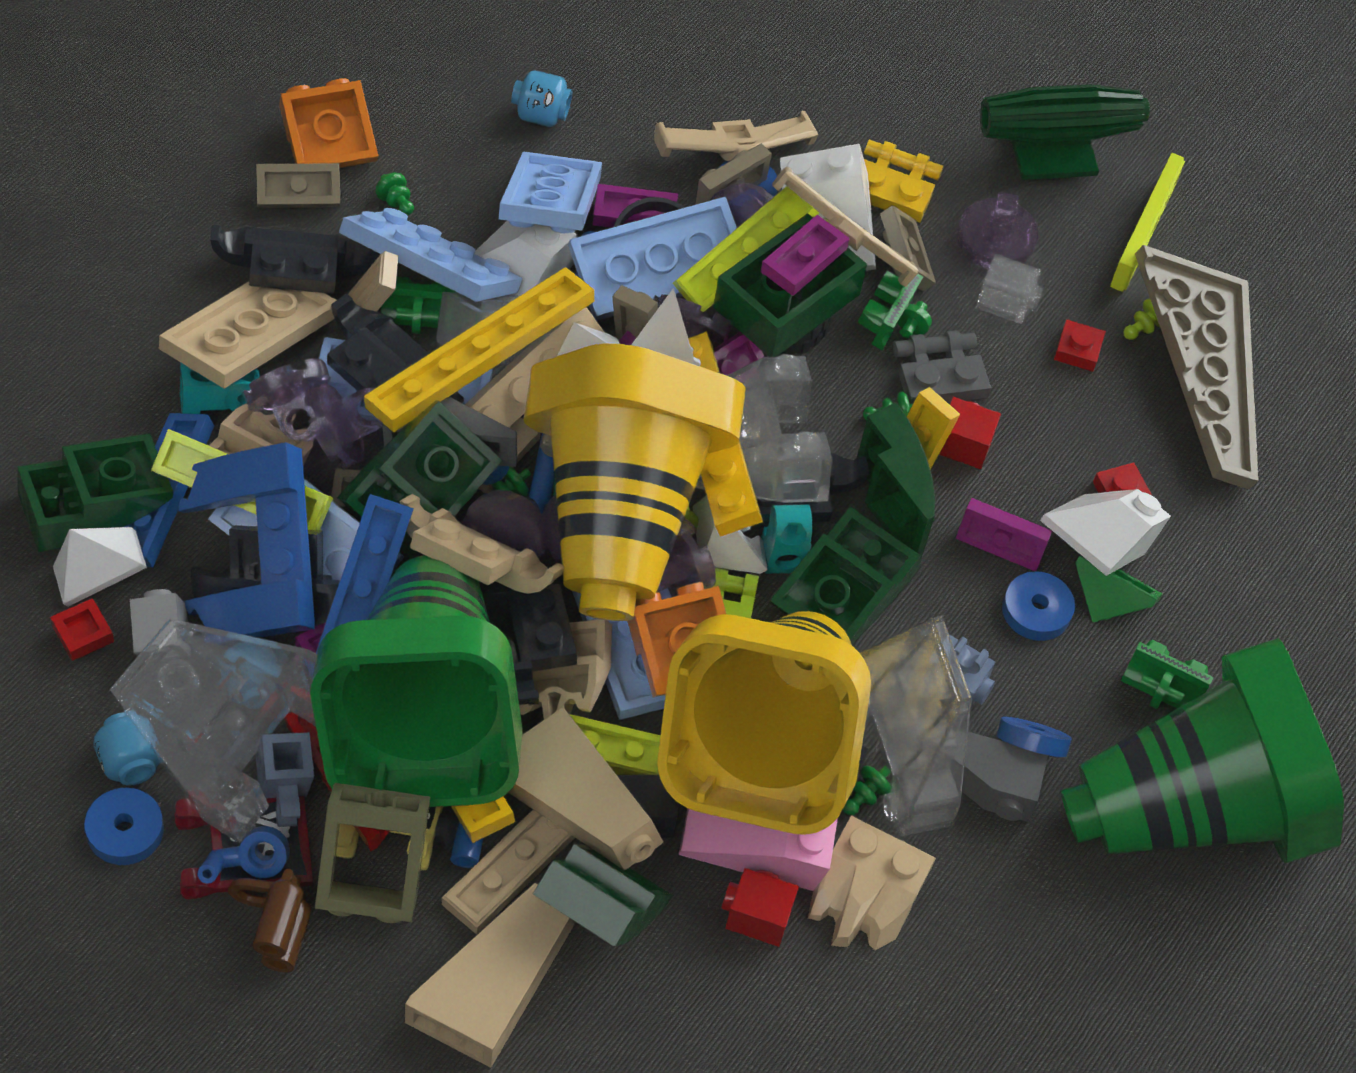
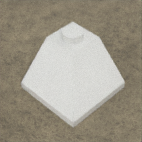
M506 221L475 251V254L484 259L500 260L510 266V272L522 277L518 293L497 297L505 304H508L564 267L570 269L574 265L568 243L570 239L576 238V233H559L553 231L551 226L537 224L528 228L516 227L511 225L509 221Z
M1139 489L1084 494L1044 514L1040 521L1107 576L1145 555L1171 516L1161 508V504L1155 497L1141 492Z

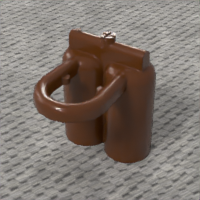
M286 869L281 880L275 882L239 878L233 880L228 888L229 895L235 900L248 906L263 908L252 946L255 951L263 954L262 964L278 972H292L295 969L311 915V905L306 900V894L300 886L302 879L298 876L295 877L291 869ZM243 890L267 892L268 895L267 897L256 896L246 893Z

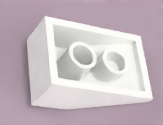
M860 144L780 158L781 171L785 167L791 168L792 172L831 204L873 235L869 179ZM848 245L850 250L867 263L866 271L876 269L875 254L862 245L857 251Z

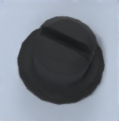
M453 809L449 810L448 814L440 813L435 830L434 841L442 843L446 851L453 847L459 819Z

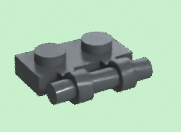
M959 330L946 331L943 336L925 338L923 334L910 335L908 340L893 342V352L896 358L910 356L911 363L901 364L898 373L903 391L908 396L909 404L914 403L919 392L928 387L934 390L947 403L951 402L953 397L964 401L989 397L991 385L981 355L965 356L963 350L976 349L977 337L974 332L960 334ZM946 353L947 359L929 361L927 354Z

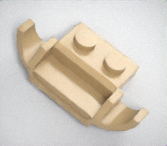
M413 494L400 500V504L414 508L407 528V532L412 538L411 549L432 559L442 561L457 571L486 585L496 581L515 591L529 594L540 592L563 574L564 565L557 563L548 569L539 561L534 551L526 548L520 552L462 525L451 512L443 508L430 514L420 505V498Z

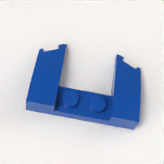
M285 442L227 454L194 464L192 470L196 471L197 475L188 499L181 497L178 511L189 513L256 502L261 585L184 601L189 615L195 616L198 614L208 631L203 638L204 642L211 645L237 641L243 638H258L315 629L302 449Z

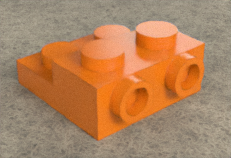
M339 78L326 83V86L310 88L308 85H298L289 88L286 93H281L279 106L295 164L339 163V168L376 162L378 160V151L361 80L350 82L349 79Z
M698 582L676 589L678 596L662 600L659 592L652 599H636L634 618L627 622L636 655H641L652 698L666 695L668 672L672 657L691 631L707 618L726 614L719 586L704 589L703 582Z

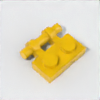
M869 139L864 155L877 159L876 163L864 159L868 172L871 205L883 210L893 205L920 223L935 188V184L922 179L926 176L938 181L944 166L929 161L930 156L921 153L915 156L896 149V144L887 141L881 144ZM892 164L911 171L910 175L890 169L889 166Z

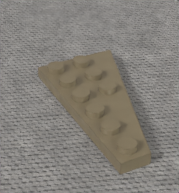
M1142 245L1135 253L1212 477L1250 489L1258 482L1248 281Z

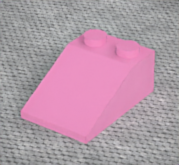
M687 808L679 855L743 872L744 868L753 871L767 870L776 874L783 881L798 885L799 888L814 891L830 870L837 819L820 832L799 835L705 814Z

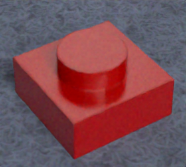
M1066 319L1054 360L1093 372L1106 331Z
M1134 462L1097 472L1093 480L1098 493L1139 489L1141 492L1152 495Z
M93 598L50 617L52 627L72 661L114 642L113 632Z

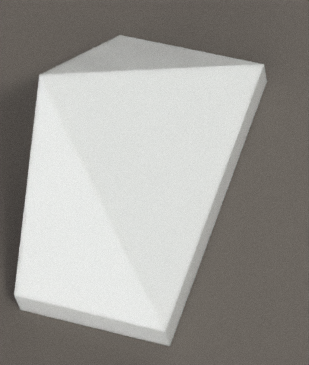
M132 527L69 529L53 565L63 604L67 607L147 568L136 530Z

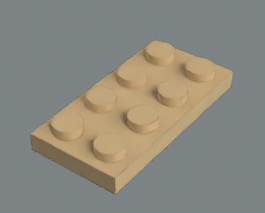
M249 282L159 335V349L225 389L335 319L331 304L337 300L325 293L249 286Z

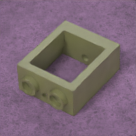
M334 783L327 806L315 909L328 910V912L337 916H350L352 914L371 916L386 923L412 922L417 900L431 797ZM340 824L411 834L404 891L333 881Z

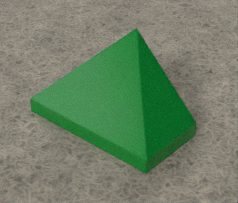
M1082 555L1078 557L1075 563L1092 622L1151 608L1163 595L1161 592L1120 569L1106 576Z

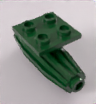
M1093 84L1029 87L983 98L980 109V124L984 137L1012 142L1022 180L1098 176L1099 168L1091 140L1140 130L1143 122H1147L1149 119L1150 105L1148 99L1143 98L1139 90Z

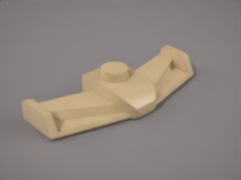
M801 111L799 117L754 127L750 119L712 122L711 130L665 128L663 122H659L655 125L654 141L662 157H669L672 150L706 151L720 153L721 157L726 161H731L739 152L749 151L761 143L767 149L805 140L807 145H812L818 137V133L806 111Z
M783 168L772 183L773 187L778 191L784 185L794 191L822 214L825 221L849 237L848 245L857 251L862 245L902 274L898 281L904 287L918 274V269L913 261L910 262L851 220L792 172L791 168Z

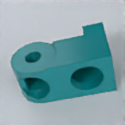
M180 362L179 396L182 414H200L202 410L231 409L234 411L252 400H256L260 405L263 402L264 397L260 373L257 368L224 389Z
M772 505L769 525L763 528L761 535L767 564L765 574L792 573L810 551L812 537L810 505ZM784 555H796L797 557L791 561L777 560Z

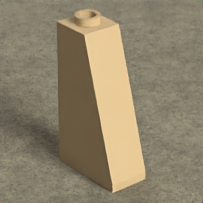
M564 707L522 735L519 775L515 785L508 793L623 870H626L634 863L647 859L655 848L664 843L651 818Z
M534 883L409 997L405 1004V1023L491 1068L565 942L575 921L533 895L538 884Z

